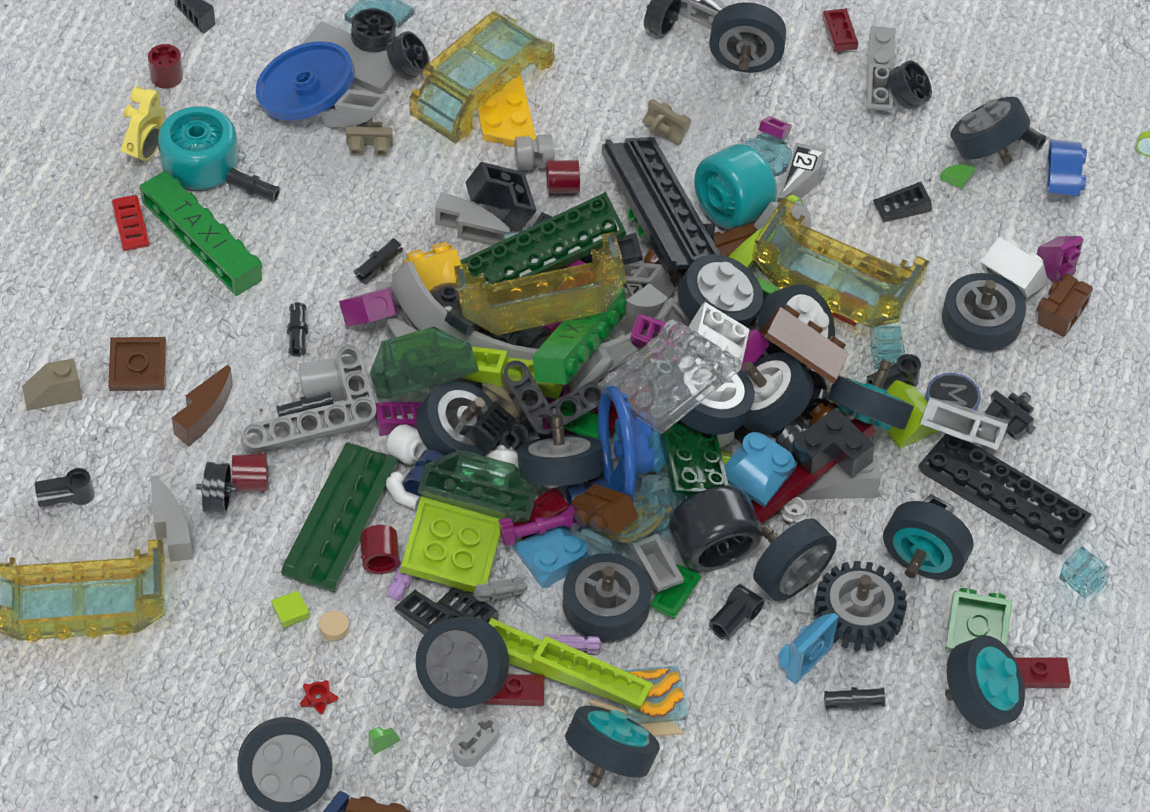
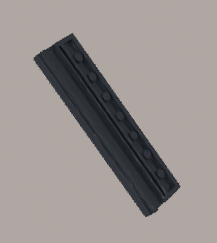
M625 138L624 143H612L611 139H606L605 144H602L601 153L665 272L670 273V270L688 269L697 258L705 255H721L655 138Z

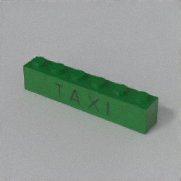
M165 170L140 184L142 203L235 296L240 295L262 281V263L256 255H251L246 250L243 242L240 239L236 240L230 234L228 228L214 218L208 208L204 209L198 203L195 195L191 192L188 193L176 177L173 178Z
M594 286L532 356L536 382L566 385L577 374L582 365L587 362L588 358L598 349V346L626 315L627 299H625V289Z

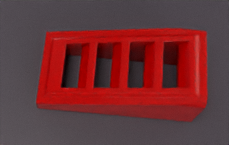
M131 195L113 199V213L123 251L148 247L149 240L138 196ZM141 234L139 237L126 239L128 236Z

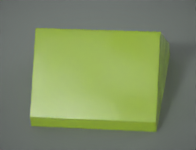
M896 380L887 389V393L914 406L905 430L892 426L889 431L885 430L897 447L901 449L939 431L920 424L927 401L915 386Z

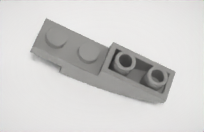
M871 26L866 84L867 109L892 111L893 94L889 87L888 77L889 72L895 68L896 28Z

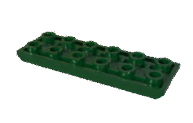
M604 192L460 260L479 303H488L622 240L627 233L607 193Z
M651 361L653 371L648 377L650 392L652 393L654 411L672 492L696 494L712 487L728 485L717 435L703 433L687 426L675 416L668 405L666 390L679 363Z
M350 442L345 443L283 564L281 575L335 593L360 544L361 532L368 528L387 489L386 480L390 477L391 473L396 471L400 463L399 459Z

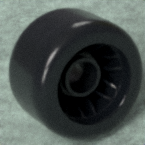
M716 486L698 492L680 503L669 518V530L682 561L688 568L698 572L719 570L741 561L759 546L763 537L762 525L749 496L745 491L736 486Z

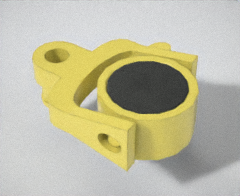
M137 86L132 90L130 100L140 104V107L137 110L131 104H128L124 110V118L130 117L131 119L120 151L142 161H149L158 149V133L165 121V108L159 106V92L152 89L145 90Z

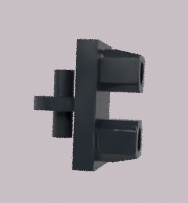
M995 390L990 395L991 403L985 413L1000 419L1004 416L1009 418L1011 421L1008 423L1005 431L1009 436L1017 440L1025 432L1030 435L1036 427L1033 425L1034 418L1029 415L1034 411V407L1028 404L1031 399L1030 394L1024 392L1018 396L1012 392L1006 398Z

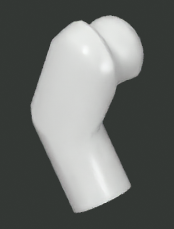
M400 472L391 473L390 477L386 480V487L393 500L417 510L421 497L405 490L402 485L404 481L403 474Z

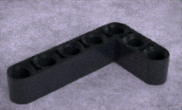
M644 355L634 356L551 404L547 402L528 367L521 361L514 360L509 362L502 370L500 379L531 434L537 438H545L553 434L551 416L562 415V426L565 427L599 408L601 393L606 386H609L608 379L610 377L619 379L621 383L619 390L622 392L643 383L651 375L653 365L651 360ZM632 365H642L645 374L643 376L635 375ZM508 370H518L521 373V380L512 381L508 377ZM587 390L595 392L597 402H588L584 397V392ZM522 394H532L535 397V405L528 406L524 404ZM561 404L570 405L573 408V416H564L560 411ZM539 417L546 418L549 422V429H539L536 425V419Z

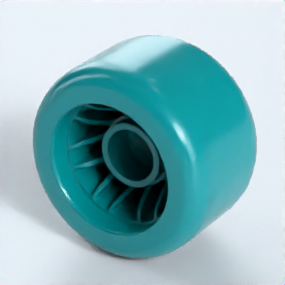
M203 106L188 107L171 114L160 127L158 147L162 170H166L173 178L176 177L181 182L183 188L206 190L217 187L226 182L230 169H236L238 164L236 130L231 120L222 112Z
M734 144L704 158L696 168L694 187L698 202L708 218L724 229L732 230L733 228L742 227L758 220L770 202H776L777 185L773 171L766 159L757 150L748 145Z

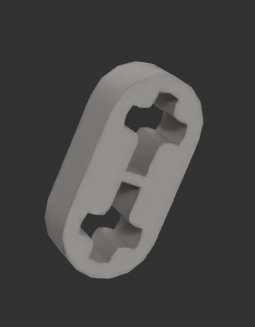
M484 715L477 718L455 741L453 747V757L457 764L463 767H470L479 762L499 739L500 725L498 721L492 716ZM481 728H482L483 730H487L488 728H491V733L485 732V733L481 736ZM473 745L472 754L469 752L464 755L462 754V749L468 750Z

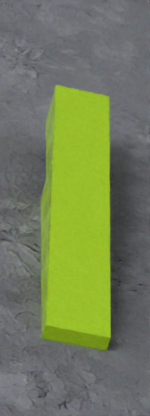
M403 338L395 358L396 364L504 387L500 379L502 370L509 362L517 360L523 362L528 367L534 378L533 360L509 358L508 351ZM516 369L508 370V377L512 381H520L521 373ZM536 382L545 397L559 399L563 384Z
M493 618L489 622L502 636L507 646L509 664L544 675L550 679L637 710L641 709L653 687V683L546 635L543 640H540Z

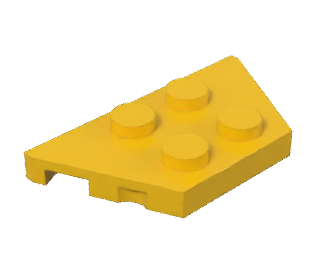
M521 74L515 75L475 96V106L484 141L515 147V137L530 136L532 140L536 138Z

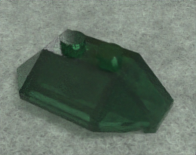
M433 326L382 341L371 368L370 376L377 398L385 399L443 384L479 371L470 343L462 341Z
M463 450L455 451L434 462L426 463L418 488V492L426 498L499 519L509 518L513 523L529 522L536 497V492L530 487L515 464Z

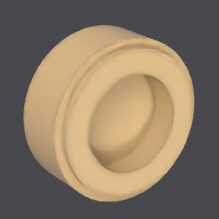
M339 611L325 613L319 621L320 633L329 641L343 639L349 632L347 616Z

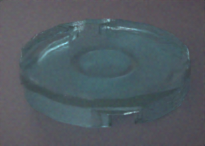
M769 134L757 135V138L746 140L745 145L754 148L766 159L773 171L774 177L780 176L787 171L792 150L786 145L787 142Z
M572 524L569 533L612 555H622L625 549L623 545L618 544L615 548L613 547L615 542L612 539L589 528H584L580 531V524Z

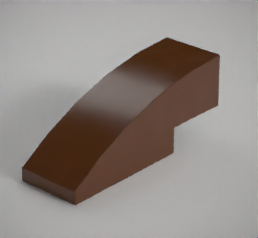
M229 365L223 367L185 395L187 406L172 417L174 435L188 447L210 428L223 410L233 386L232 371Z

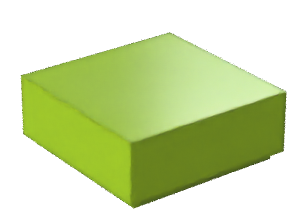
M298 590L271 600L272 608L282 628L310 618V612Z

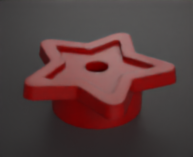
M328 680L303 684L306 696L300 702L301 707H313L322 715L326 705L338 701V696L330 692Z

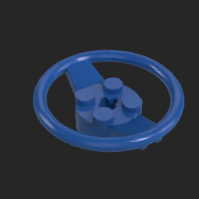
M609 385L601 393L598 408V440L601 441L603 450V477L608 480L610 489L629 495L633 502L638 474L652 471L654 467V449H650L648 435H652V430L647 417H635L630 403L627 402V395L622 394L616 386ZM611 399L614 402L619 418L615 420L618 441H614L613 449L615 458L621 459L615 470H613L609 439Z

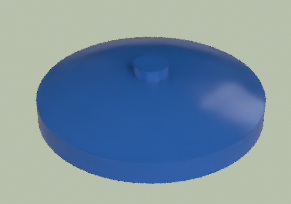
M316 41L295 46L278 55L264 68L256 83V97L262 109L273 118L286 121L310 118L332 107L347 92L354 80V64L348 52L340 45L332 42Z

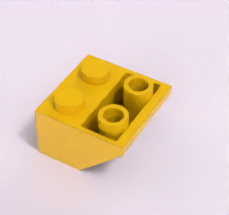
M441 242L432 245L431 251L423 253L421 249L406 253L407 258L402 259L403 265L407 262L414 263L415 269L428 291L441 283H456L465 280L458 252L453 244L449 245L447 242Z

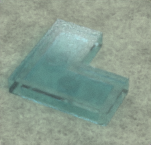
M360 0L344 14L345 21L351 23L353 16L359 11L376 8L393 15L396 20V27L399 28L414 15V8L400 0Z

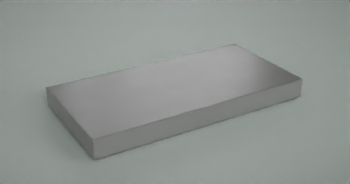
M323 21L302 43L325 41L343 47L354 64L355 75L353 83L375 93L382 94L398 76L390 64L387 50L381 52L361 50L353 44L351 33Z

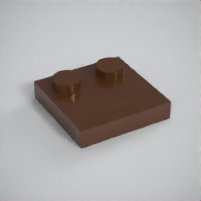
M110 337L109 391L165 390L166 337Z

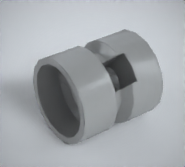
M551 134L537 135L534 140L530 136L515 137V160L518 171L532 170L534 165H537L539 169H546V162L555 160Z

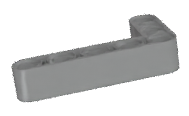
M346 344L338 350L334 361L344 398L343 402L252 423L243 430L241 436L242 448L248 453L256 454L261 451L265 452L368 426L376 414V404L360 349L355 345ZM344 354L352 355L355 363L347 365L342 362L341 356ZM352 380L359 381L362 385V390H351L348 382ZM365 407L368 409L370 416L361 418L356 414L355 409ZM332 413H337L342 417L343 422L337 425L332 424L328 416ZM311 420L315 423L316 429L306 431L302 428L301 422ZM278 426H283L288 430L289 435L285 438H280L275 435L274 429ZM250 433H256L261 437L262 441L259 444L253 445L247 441L246 436Z

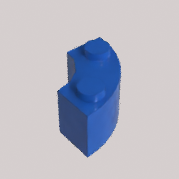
M1050 139L1046 164L1047 192L1080 196V190H1085L1086 175H1082V168L1086 161L1087 149L1082 148L1080 142Z

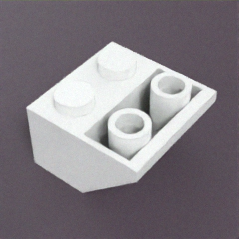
M998 237L981 261L983 271L1010 281L1019 289L1023 296L1028 298L1048 282L1043 260L1032 252L1027 254L1020 250L1021 246L1011 239L1006 241Z
M705 302L681 338L677 359L682 361L692 355L710 354L725 358L741 368L750 329Z

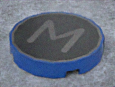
M943 373L934 377L928 384L925 395L927 402L929 397L976 411H978L981 399L979 388L974 381L957 373Z

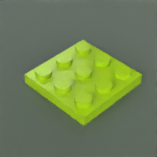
M421 496L399 572L473 593L476 585L488 582L500 536L498 522L500 519Z

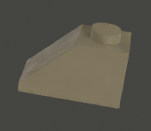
M74 358L45 364L22 386L27 411L82 400Z

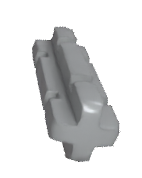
M521 577L511 578V580H500L476 585L473 595L476 596L477 601L483 602L488 601L489 597L493 600L523 594L527 585Z

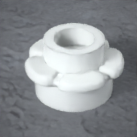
M795 497L783 506L780 512L783 513L782 517L787 522L798 523L806 519L808 508L803 499Z

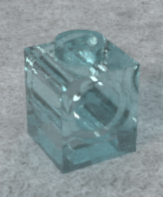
M900 326L873 327L870 346L875 369L880 368L879 365L882 359L892 362L893 365L897 363V359L901 355L905 354Z
M1081 546L1063 563L1059 579L1086 599L1093 592L1099 593L1106 585L1107 579L1105 577L1109 566Z

